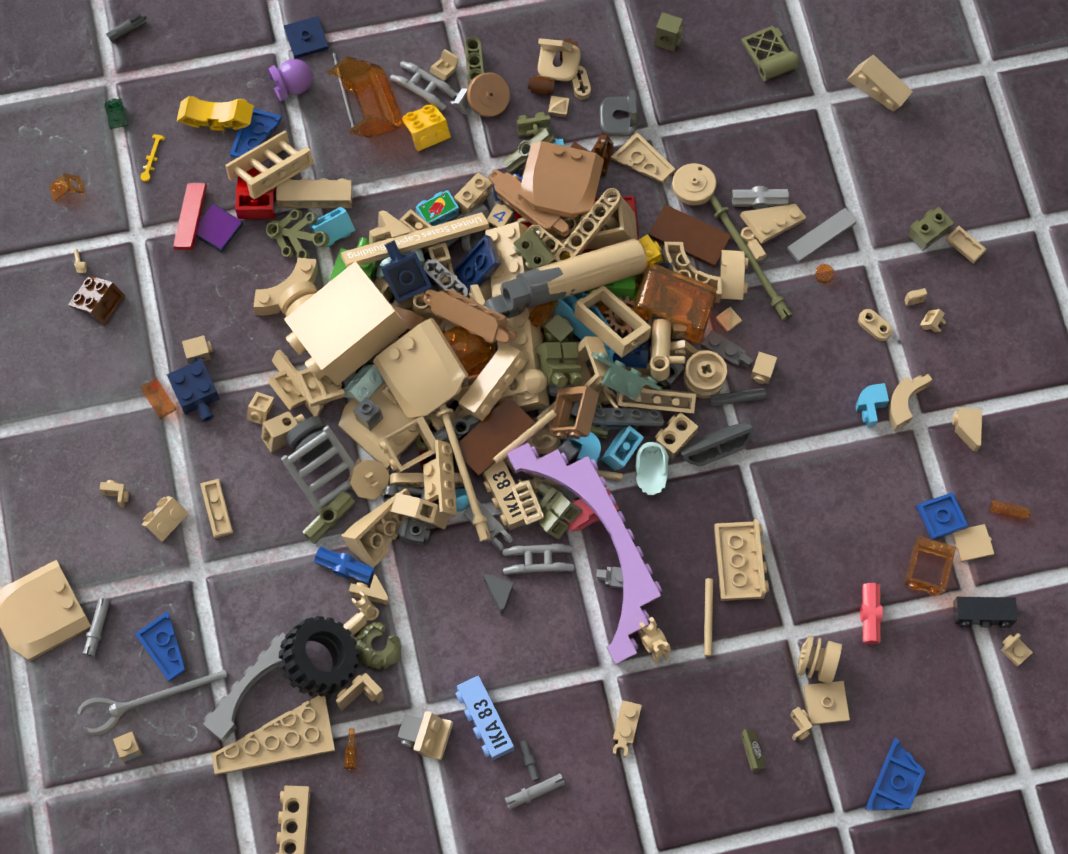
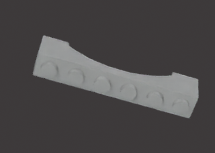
M283 632L280 636L277 635L270 643L271 646L267 651L264 650L259 654L256 664L246 669L242 680L236 681L233 684L227 697L223 696L219 700L216 710L209 712L204 718V727L221 742L224 743L237 728L234 724L235 716L246 693L261 677L280 667L279 663L282 661V659L278 658L279 651L281 650L280 645L286 636Z

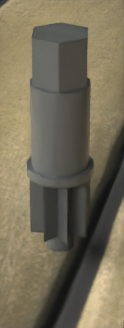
M138 13L113 28L106 35L110 42L144 24V20L147 17L145 14L141 15Z

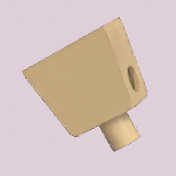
M285 412L263 422L261 439L271 453L287 444L285 441L286 435L297 424L305 420L304 416L299 414L293 417L290 412Z

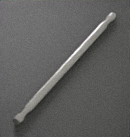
M333 53L332 56L334 58V63L339 83L341 86L344 102L346 105L349 121L351 122L352 130H355V125L353 124V118L349 102L347 99L345 87L343 84L340 68L338 65V61L336 59V53Z

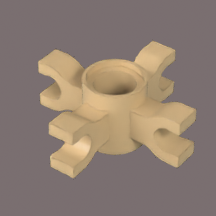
M651 617L649 618L650 624L647 627L643 622L639 623L642 630L637 632L648 653L652 652L653 661L658 664L660 663L658 658L662 655L665 659L669 658L667 652H670L671 648L660 628L656 629V621Z

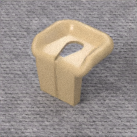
M539 38L538 44L541 46L538 72L540 76L550 77V79H555L556 81H570L574 79L578 73L581 57L579 48L565 41ZM558 51H562L563 63L560 67H555L553 64L554 58Z

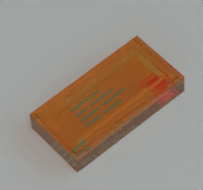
M157 378L140 387L159 419L176 411V407Z

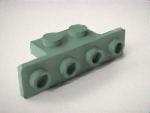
M592 352V357L609 365L601 382L602 384L634 400L637 399L644 384L659 391L662 389V387L657 385V380L649 376L647 379L641 377L642 373L634 368L631 371L625 369L626 365L618 360L614 363L609 361L610 357L602 352H599L598 355Z

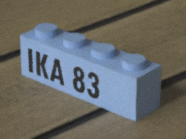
M479 675L457 685L458 692L455 693L460 704L464 703L466 707L464 713L468 721L472 720L475 725L473 731L476 738H481L484 745L481 747L485 756H490L493 761L514 751V746Z

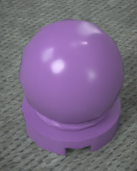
M288 59L282 63L279 69L275 65L267 68L270 80L273 79L277 86L274 88V91L279 101L287 100L288 93L292 95L304 93L313 82L312 69L303 60Z

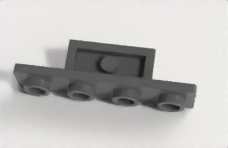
M596 408L592 424L601 425V429L619 430L630 425L634 430H638L639 425L663 426L664 420L661 410Z

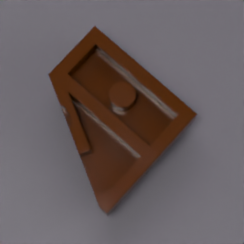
M600 135L591 152L597 153L604 159L601 176L607 175L614 145L608 135Z

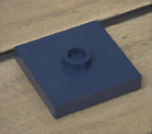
M318 16L284 25L294 59L329 49Z

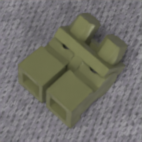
M545 342L535 347L536 354L540 356V371L545 374L547 385H556L557 387H564L565 385L581 386L583 377L580 375L582 367L577 364V359L579 358L577 342Z
M542 482L536 490L544 496L539 503L545 518L538 521L547 533L559 539L569 527L564 519L572 524L582 509L555 485L552 487ZM532 503V504H530V505H527V507H528V508H529V507H532V506H534L535 504ZM537 510L531 512V515L538 513Z

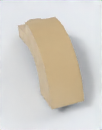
M929 374L923 377L919 375L912 381L909 377H906L896 387L888 405V419L893 431L911 422L913 415L908 407V399L929 387L932 382Z

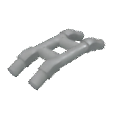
M402 61L400 63L401 68L415 74L410 81L402 76L394 74L390 76V81L404 88L406 87L426 99L433 106H436L440 111H443L446 105L435 95L431 94L436 86L451 98L456 94L447 83L410 62ZM421 77L430 82L425 90L416 86Z
M552 544L522 545L505 548L502 550L503 556L524 554L525 565L519 564L505 567L503 569L504 575L547 571L573 572L574 564L552 563V553H572L573 546ZM532 553H544V564H533Z

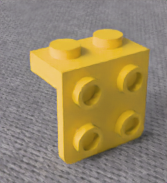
M432 104L425 105L417 111L409 112L401 118L412 135L417 151L451 138L446 119L436 106Z

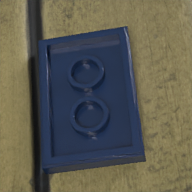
M485 235L453 270L457 279L467 287L468 293H470V285L478 284L480 287L501 265L491 236Z

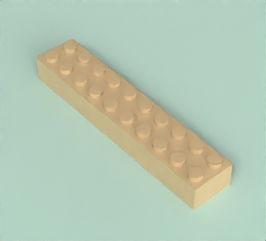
M519 221L485 231L486 235L491 236L501 261V265L490 276L492 297L501 295L500 287L503 282L516 279L519 273L530 270L525 264L526 259L522 255L519 256L513 249V242L526 233L529 228ZM538 306L533 308L524 307V311L520 315L507 319V326L517 332L516 339L513 341L509 340L507 344L520 350L528 360L518 374L525 372L526 369L540 370L541 368L540 356L536 354L535 348L542 344ZM497 341L498 349L503 344L502 341ZM513 380L510 385L512 391L518 388V381ZM547 385L544 390L534 395H530L526 391L510 396L524 412L549 406Z

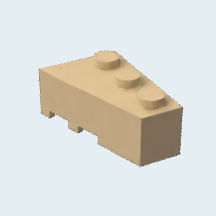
M874 55L859 64L847 79L848 82L891 111L901 107L913 92Z

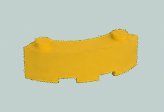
M188 96L181 101L177 122L196 128L208 126L210 130L225 131V128L229 127L238 130L250 125L254 105L249 104L244 99L216 103Z

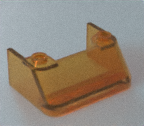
M346 56L327 71L328 75L341 78L343 88L355 93L364 119L349 130L350 134L371 138L397 130L403 126L402 115L387 75L381 66Z

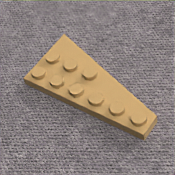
M318 695L310 701L302 703L301 706L292 711H288L268 722L258 730L250 732L242 739L232 742L211 754L215 776L334 752L335 747L326 697Z

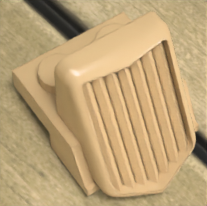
M380 211L378 227L369 231V244L413 231L387 211Z

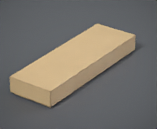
M215 479L200 483L214 539L233 534L220 480Z

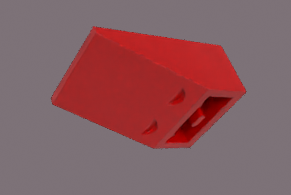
M256 168L247 171L253 178L261 174ZM238 176L235 202L237 218L275 219L276 187L253 199L249 194L247 182Z

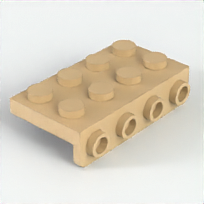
M754 519L753 522L714 524L721 601L764 599L766 592H769L768 580L764 578V573H767L766 561L763 562L762 555L765 554V545L761 543L760 536H763L762 524H759L758 519Z

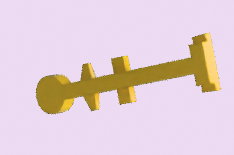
M154 134L152 136L155 142L151 155L146 157L149 160L148 164L143 166L146 169L140 176L143 182L150 180L149 172L155 169L151 166L153 161L157 162L158 160L155 154L160 140L165 141V137Z

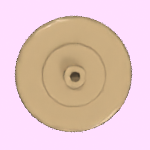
M687 164L675 172L672 180V190L676 198L687 205H701L708 202L711 196L715 194L716 177L712 170L702 164Z

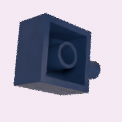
M395 240L384 245L391 261L381 266L380 269L397 303L432 287L415 251L407 255H401Z
M202 359L166 374L184 415L198 410L203 422L213 419L214 416L208 404L219 400V396Z

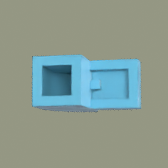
M885 383L866 387L857 400L856 411H862V420L866 422L867 428L876 426L878 419L875 409L885 408L889 402Z
M590 432L586 438L574 439L569 437L565 439V441L570 439L571 443L580 450L577 461L588 456L590 460L594 459L595 463L598 464L601 445L595 434Z

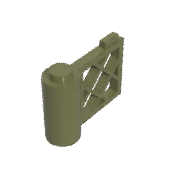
M774 26L741 38V43L757 66L763 81L798 68L800 63L798 55L789 51L782 40L783 34L778 27L774 28ZM772 33L774 39L773 41L764 39V36ZM753 40L759 43L757 47L750 46L748 42ZM761 43L771 45L770 50L761 49ZM776 46L782 48L783 51L776 53L772 50ZM757 54H765L767 57L759 61Z

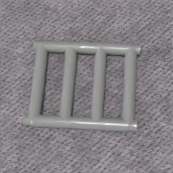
M329 426L324 427V432L288 457L285 455L281 458L289 473L318 513L342 491L345 492L351 488V478L319 501L313 492L347 468L352 473L353 467L356 466ZM328 438L333 447L298 471L293 462ZM338 453L343 462L308 486L303 477Z

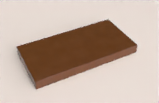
M664 204L648 234L650 238L663 244L664 242H683L686 255L714 268L721 257L722 250H725L731 238L730 234Z
M507 396L459 442L465 463L480 477L495 463L493 458L532 427L535 422Z

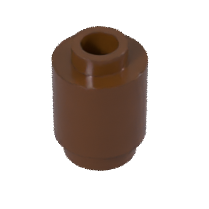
M533 75V78H529L528 89H531V93L553 94L555 79Z

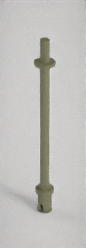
M711 196L710 202L716 210L714 217L716 219L721 218L740 250L744 251L745 258H748L750 266L772 299L771 306L777 310L782 321L787 320L786 317H792V312L785 304V298L778 296L728 217L729 208H723L716 196Z

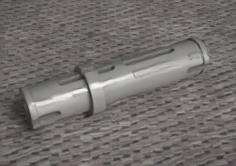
M103 597L98 598L90 631L86 634L87 641L82 653L84 656L89 657L90 655L92 658L95 657L98 642L102 639L101 632L109 604L111 603V600L104 598V600Z
M559 773L527 789L522 788L521 792L506 797V803L514 800L513 803L507 805L509 810L525 802L528 804L534 798L565 786L564 780L555 783L563 778L562 775Z

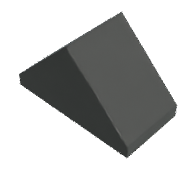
M485 574L483 575L485 585L501 615L505 612L512 593L513 582Z

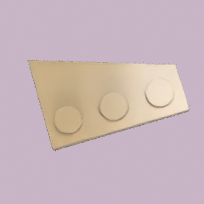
M638 132L611 156L612 160L662 184L676 171Z
M796 204L744 211L740 214L761 244L797 226L806 219Z

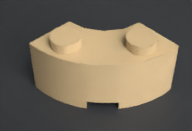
M722 250L720 277L722 281L721 299L743 300V294L747 293L748 282H744L745 269L748 268V258H745L744 251Z

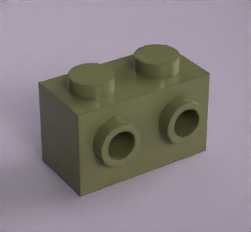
M940 207L934 211L931 209L924 215L921 221L916 220L910 226L911 230L908 236L924 251L949 232L954 222Z
M533 227L513 242L514 251L526 259L525 264L530 270L545 266L556 258Z
M557 314L554 318L550 317L544 323V343L573 341L574 329L565 317L562 318Z

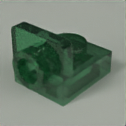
M113 98L105 101L104 107L109 128L115 129L128 126L122 99Z

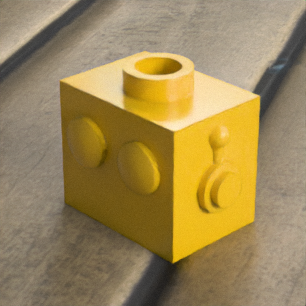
M648 234L637 240L643 246L647 260L644 273L654 268L658 263L663 262L660 253L662 250L656 241L653 243Z

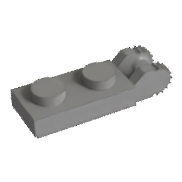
M478 501L481 514L487 517L488 521L486 523L492 537L487 541L491 542L501 551L504 547L495 537L500 534L508 543H511L513 539L504 530V527ZM470 506L463 512V515L472 523L474 521V514Z

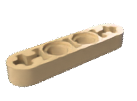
M424 473L390 474V485L424 487ZM454 473L455 487H463L464 483L461 474Z

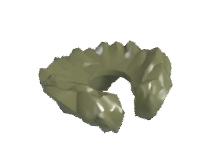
M379 621L372 622L358 631V635L355 637L357 642L355 648L359 649V656L357 658L366 667L370 666L378 670L381 668L385 670L389 665L396 664L399 661L402 645L399 637L393 634L388 636L387 645L384 650L375 651L372 649V640L383 635L386 631V626Z

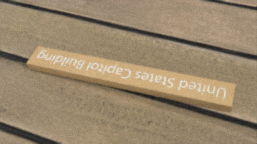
M481 212L341 252V258L347 268L355 261L360 266L390 257L384 245L393 240L396 241L397 247L402 254L489 229V223Z

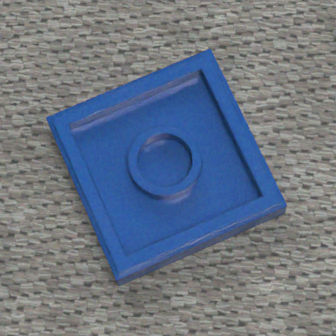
M953 492L916 506L932 541L969 527Z

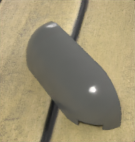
M749 424L728 426L685 444L681 448V455L690 464L704 466L747 447L746 444L754 434V429Z

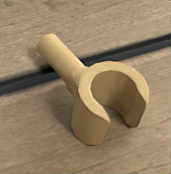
M74 249L76 272L86 273L87 264L86 262H81L78 249Z

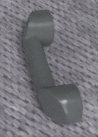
M393 484L384 488L382 497L389 500L396 493L403 489H408L411 495L421 496V499L425 500V488Z

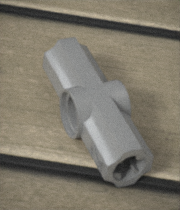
M756 186L751 190H732L733 207L752 206L757 210L768 208L769 206L788 205V189H768L765 186Z

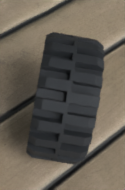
M323 616L310 617L301 621L286 634L285 639L281 642L278 658L282 659L279 665L280 669L285 671L283 676L291 681L290 685L293 688L298 687L299 692L303 694L309 692V696L316 697L319 695L323 697L339 690L355 675V668L359 665V659H356L359 656V649L355 648L357 644L356 639H352L350 636L352 633L349 629L345 630L343 628L344 624L341 622L335 623L334 619L327 617L325 620ZM307 641L318 642L328 649L332 657L331 672L320 671L311 665L305 652Z

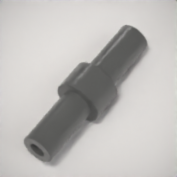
M527 740L522 741L520 746L524 755V765L528 767L532 781L539 780L540 778L535 766L537 763L535 756L531 754Z

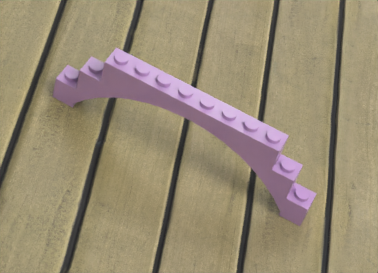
M529 443L508 452L507 456L516 473L523 471L536 474L564 486L583 500L605 526L616 548L623 578L621 617L613 641L606 648L615 665L636 655L638 646L634 638L630 639L629 635L641 630L639 623L643 622L646 627L649 625L650 617L645 609L641 610V607L660 598L662 589L657 581H653L651 577L653 572L649 564H644L641 558L644 555L640 547H635L632 541L635 539L630 528L626 530L623 524L625 518L622 512H617L614 507L616 501L612 494L608 495L605 489L607 484L604 478H599L596 472L598 467L594 459L590 460L587 456L567 466L566 464L569 462L565 454H560L557 449L537 460L536 457L539 455L535 447H530Z

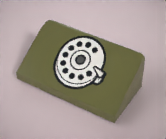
M749 729L743 730L741 738L751 772L766 769L756 732Z

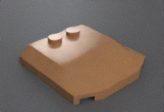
M544 141L532 143L518 199H524L534 210L569 218L577 217L578 214L588 213L594 205L604 159L597 153Z

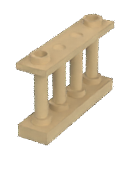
M284 130L225 166L228 179L231 181L240 176L247 182L250 196L256 199L312 166L314 162L311 150L308 147L297 151L290 146L287 132ZM285 150L291 156L282 160L276 154ZM270 159L276 165L268 169L261 163ZM256 168L261 174L253 178L247 171Z

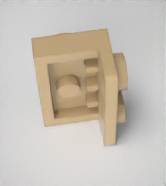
M169 496L163 497L157 503L158 507L153 512L150 511L143 518L144 522L141 524L161 542L189 514L173 497Z

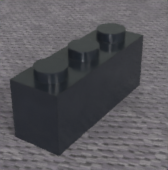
M957 596L953 601L954 624H960V627L980 625L982 628L992 627V625H999L1000 628H1010L1017 621L1016 597Z

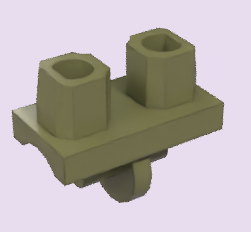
M544 112L537 113L535 118H528L526 115L518 117L517 129L519 138L531 135L535 137L545 128L551 132L550 116H546Z

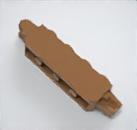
M496 169L489 174L488 179L495 186V192L501 201L532 225L541 226L551 235L556 233L565 239L569 237L571 232L563 216L534 210L524 199H518L522 182L515 174L511 175L508 172L504 174Z
M451 289L440 292L427 290L425 292L423 301L432 307L431 312L437 314V317L451 321L454 326L463 327L470 334L479 335L489 343L496 341L507 343L509 340L513 341L516 339L517 332L507 326L508 320L506 316Z

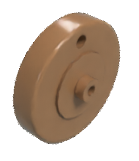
M482 73L474 77L469 83L467 101L470 108L476 114L483 117L497 116L509 104L510 89L507 82L500 75Z

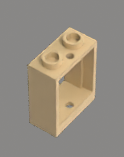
M585 336L577 345L579 357L577 364L582 367L580 375L583 377L581 386H588L599 393L606 386L601 382L609 365L595 359L591 354L594 352L598 355L599 352L607 355L603 341L599 337ZM589 358L595 372L592 378L586 364Z
M423 416L379 439L381 442L379 446L382 452L388 454L390 458L388 462L392 470H396L397 473L436 453V439ZM416 426L429 451L401 466L388 440Z

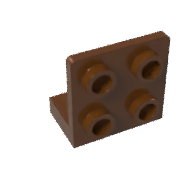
M90 275L73 296L69 306L89 313L99 324L105 325L126 295L113 282Z

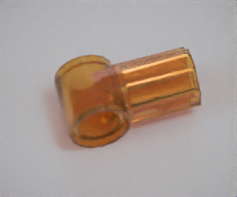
M555 300L536 306L528 317L531 325L535 327L543 326L550 317L554 316L559 301Z

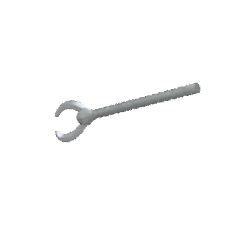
M223 670L130 702L121 703L106 698H91L80 705L77 713L81 715L85 709L91 706L109 707L112 717L104 725L94 729L83 728V731L87 734L101 735L113 728L120 717L130 709L227 678V674Z

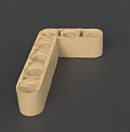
M615 188L607 189L564 243H561L539 225H531L528 230L533 227L535 231H540V237L546 245L549 242L555 243V248L551 251L556 256L554 259L556 262L561 261V256L565 253L570 254V258L581 255L618 209L622 202L621 195ZM612 194L618 196L615 202H609L608 197ZM600 209L606 211L603 217H597L596 212ZM592 224L594 228L592 231L586 232L584 231L585 226ZM581 239L582 243L580 246L574 247L572 245L573 241Z

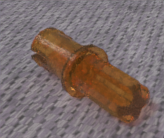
M995 500L991 502L990 512L1004 514L1007 517L1029 518L1030 509L1027 507L1013 505L1012 502L1003 503Z

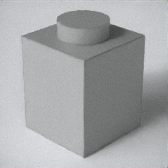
M408 714L404 715L398 734V741H401L402 745L406 747L415 745L423 719Z

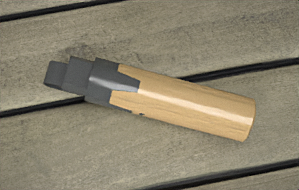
M630 239L519 273L516 279L503 282L500 287L501 295L488 299L483 306L510 319L520 315L524 311V307L533 308L644 273L647 266L644 248L639 241Z

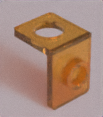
M65 173L49 185L53 201H57L69 191L81 194L85 192L80 176ZM71 180L77 182L78 188L72 185Z

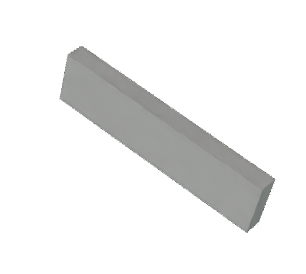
M844 208L788 246L787 251L799 263L854 226L857 221Z

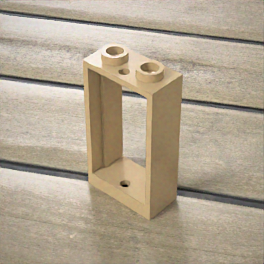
M604 285L592 290L588 296L580 298L575 304L574 316L621 358L649 339L651 326ZM601 300L635 331L622 339L590 311L589 308Z

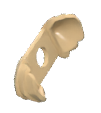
M526 369L525 372L517 374L514 380L518 381V388L512 391L509 385L497 403L500 404L507 396L510 397L526 391L530 395L541 392L547 385L545 374L537 369Z

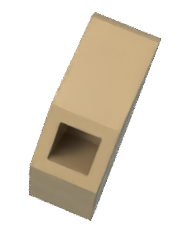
M396 493L390 511L423 523H428L445 530L449 515L440 513L438 504Z

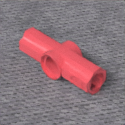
M867 583L862 585V605L860 609V620L863 622L862 640L863 643L870 645L880 644V623L883 616L882 605H880V584Z

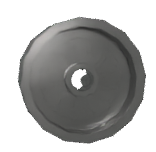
M319 416L310 417L292 428L286 435L285 441L290 449L297 451L324 432L323 428L326 427V424ZM327 438L300 457L298 461L300 463L311 462L328 451L333 445Z

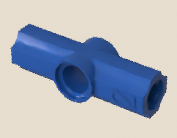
M323 547L317 550L314 559L315 564L332 570L333 573L340 577H350L365 584H369L375 568L356 561L354 557L348 554H338Z

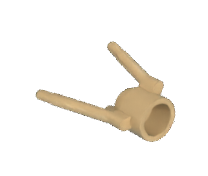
M605 386L599 392L597 405L603 408L602 403L604 405L611 403L614 408H619L615 403L617 396Z

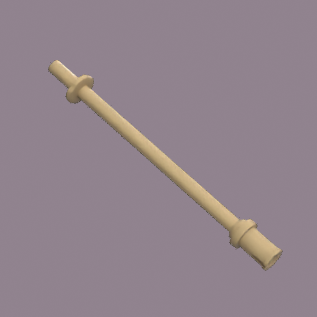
M446 404L439 408L440 412L436 415L443 418L474 514L473 526H476L480 542L492 538L486 523L488 520L487 517L481 514L450 418L453 409H447Z

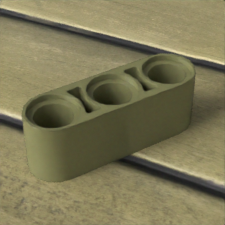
M469 37L465 41L468 85L474 77L484 73L481 42L477 37Z

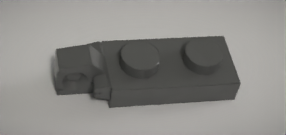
M713 330L709 332L701 345L705 350L720 355L725 362L732 366H739L740 364L748 369L753 362V359L746 355L747 352L743 348Z

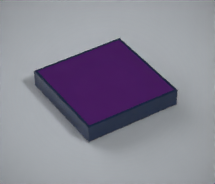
M212 203L199 220L196 237L218 251L223 252L242 227L243 221Z

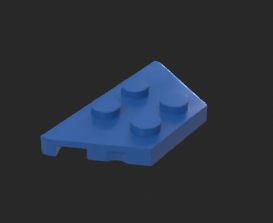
M896 738L893 739L865 807L867 811L909 810L925 774L924 769L914 761L912 755L906 752L900 745V741Z

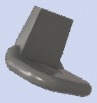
M630 90L629 96L607 97L601 102L599 107L600 127L603 133L608 136H631L636 132L637 107L635 90ZM615 111L627 112L629 117L618 120L613 117V113Z

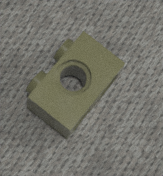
M662 12L656 27L654 45L674 52L676 46H680L684 31L682 26L683 19Z

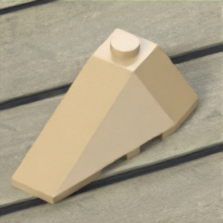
M403 489L399 492V494L411 496L408 489ZM395 496L355 522L341 535L350 551L365 564L373 568L389 552L388 547L392 540L397 538V531L401 524H403L404 518H408L390 512Z

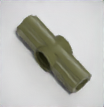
M545 128L531 140L521 142L518 150L506 158L503 164L511 174H514L526 165L529 156L528 151L532 143L539 141L554 143L556 139Z
M342 491L327 507L320 511V514L302 533L311 543L316 544L331 528L338 524V520L355 504V501L347 492ZM328 514L334 516V518L330 521L324 519V517Z

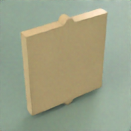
M985 524L953 533L956 544L955 549L958 551L961 562L994 555L991 544L992 538L989 537Z

